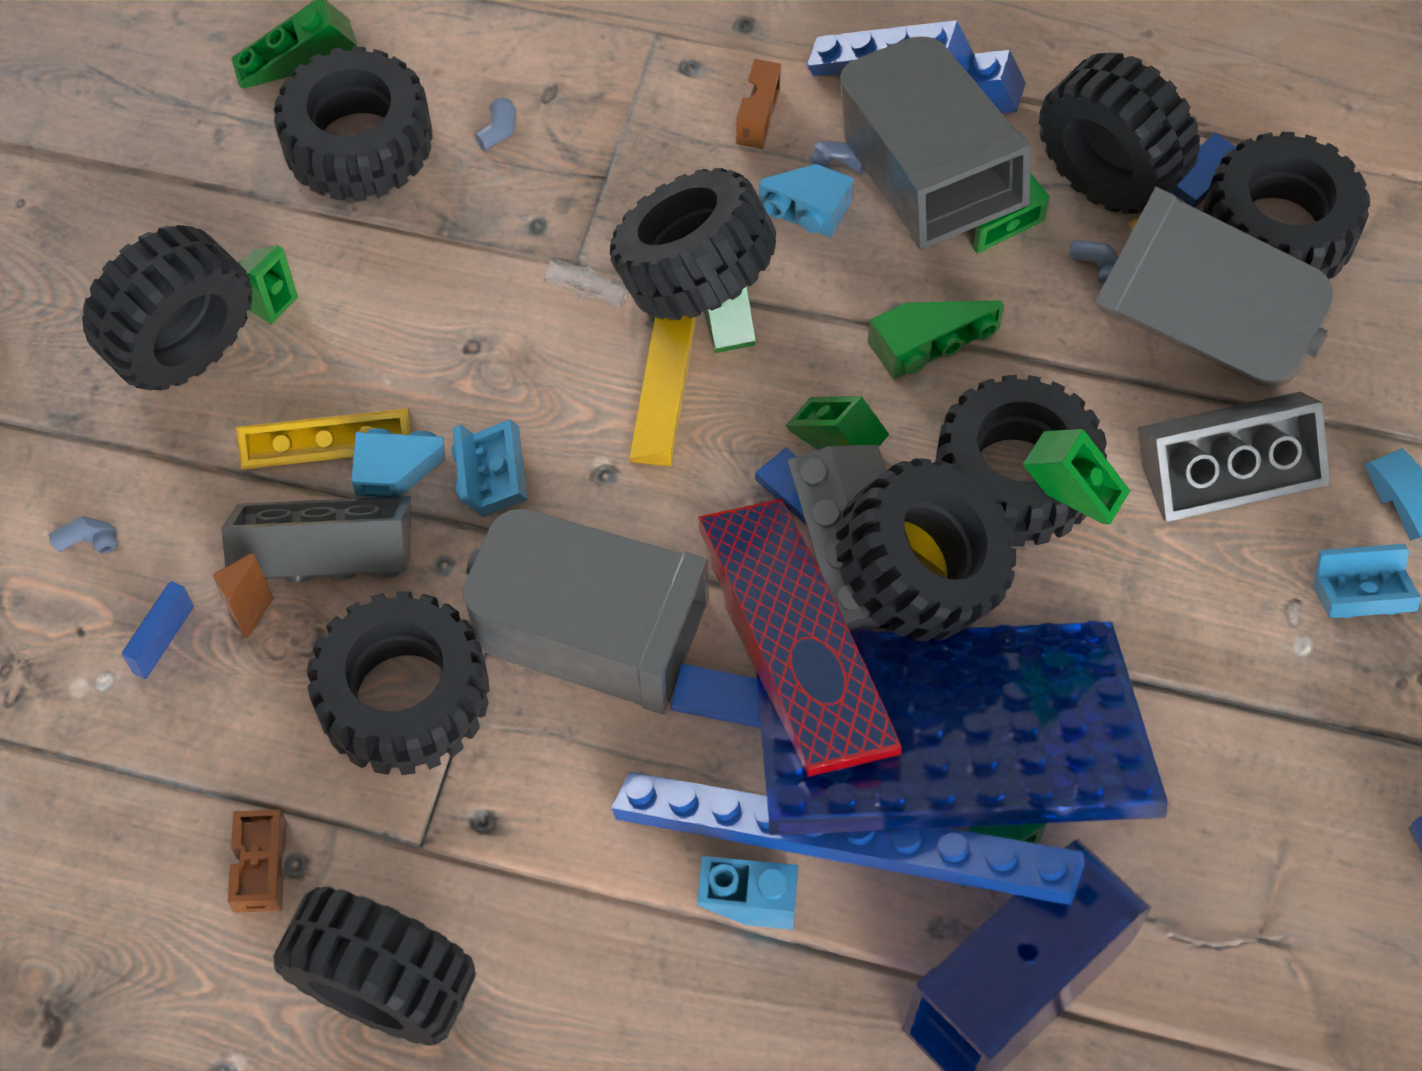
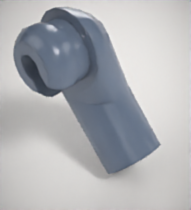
M500 98L495 99L491 103L489 111H492L491 124L474 134L478 146L483 151L490 149L514 133L517 111L511 100Z
M821 140L813 146L815 150L809 158L813 164L828 168L833 158L860 175L866 172L863 165L845 142Z
M1074 240L1070 247L1071 260L1094 263L1100 271L1098 274L1100 283L1104 285L1119 256L1109 244Z
M82 516L49 533V539L53 547L59 552L80 541L93 543L94 549L100 553H110L118 545L116 538L118 532L109 522Z

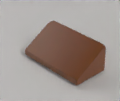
M253 553L212 575L231 617L244 638L249 637L273 601L269 587Z

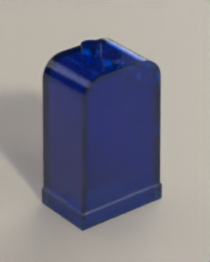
M1080 839L1072 841L1064 848L1083 852L1085 863L1072 905L1014 894L937 967H933L915 984L902 1031L941 1071H1002L1119 957L1138 934L1152 907Z

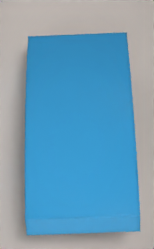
M1403 448L1366 463L1365 467L1381 503L1393 501L1410 541L1422 537V468Z

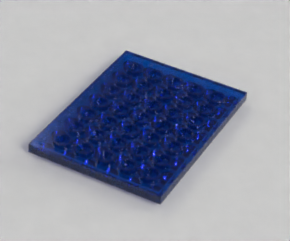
M1088 621L1085 623L1067 624L1042 623L1040 625L966 628L947 639L939 641L930 639L927 642L911 639L910 633L905 637L890 631L874 632L867 630L851 633L899 740L901 755L809 777L756 671L769 835L1167 818L1168 800L1113 622Z

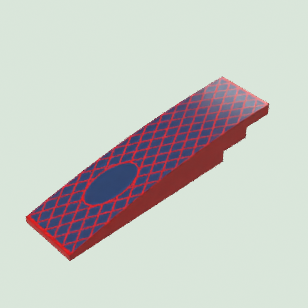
M782 499L698 516L699 531L711 553L712 569L725 594L726 610L808 777L901 755V745L859 650L810 550Z

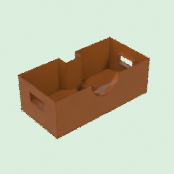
M754 59L748 82L754 86L751 96L749 98H742L736 118V144L763 149L770 127L771 115L774 113L780 93L781 64Z
M281 809L233 811L231 849L236 858L240 860V864H230L228 903L234 913L282 910L284 882L282 854L285 852L287 821Z

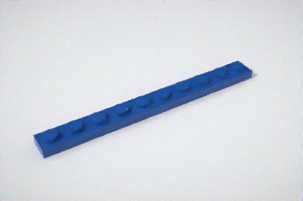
M635 772L628 773L611 807L616 820L1072 905L1085 864L1083 852Z

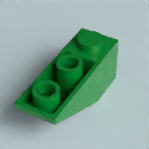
M314 0L231 57L238 84L244 89L291 77V73L302 64L305 67L309 64V59L318 54H321L323 57L331 54L332 49L342 48V51H352V47H358L349 18L327 0Z
M1001 300L906 302L870 319L868 344L893 379L906 373L914 374L924 368L927 363L941 356H952L962 346L976 339L984 340L992 336L1000 328L1004 304Z

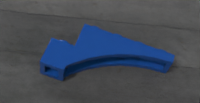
M957 20L819 36L816 39L807 63V67L813 76L841 75L843 68L857 58L911 37L926 36L939 40L947 47L1001 113L1017 112L1026 84L1010 50L974 54Z

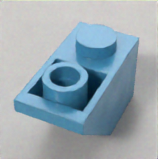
M814 164L763 178L759 184V199L768 215L774 218L785 219L802 226L809 232L820 233L831 238L851 204L853 178Z
M374 428L368 430L367 433L356 432L351 481L355 496H402L445 460L444 438L438 437L429 431H414L410 435L393 434L386 429Z
M702 856L697 906L743 925L793 930L798 865Z

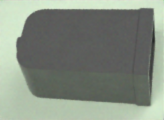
M926 36L911 37L857 58L843 68L840 82L845 141L910 232L911 239L919 250L1030 205L1031 144L1021 132H1017L942 42Z
M1155 187L1095 303L1102 312L1120 321L1125 320L1252 382L1265 387H1278L1290 382L1298 374L1308 355L1314 358L1318 355L1328 336V330L1323 329V326L1331 312L1333 292L1330 281L1317 268L1176 199L1175 195Z
M514 509L498 516L491 524L480 550L474 549L467 563L466 573L468 577L463 589L470 624L475 630L476 639L480 642L482 651L486 654L642 705L643 709L664 715L677 683L680 666L685 663L709 601L708 558L688 552L679 553L536 511Z

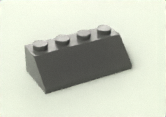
M1301 391L1138 427L1143 470L1161 516L1166 522L1330 485L1323 403Z
M828 446L787 460L822 576L851 635L885 625L886 623L879 625L868 617L871 612L864 605L859 607L854 601L852 595L855 593L850 584H844L840 574L844 566L842 562H837L836 545L841 542V540L836 538L838 522L843 519V510L855 498L856 494L886 471L879 446Z
M411 496L237 504L221 528L225 567L253 553L265 580L272 577H285V581L302 582L311 579L315 575H329V578L332 580H346L355 577L357 573H373V576L377 578L395 577L400 574V571H406L410 560Z

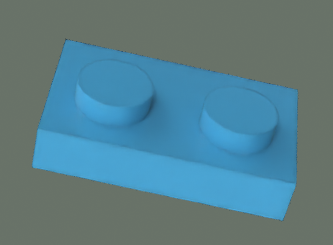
M509 419L474 434L463 425L453 428L454 444L452 445V455L456 462L458 475L455 488L458 498L464 505L469 506L482 517L528 500L520 431L516 423Z
M1405 544L1319 551L1313 586L1328 617L1351 618L1354 616L1393 615L1418 611L1421 596L1406 571L1409 556L1407 546Z

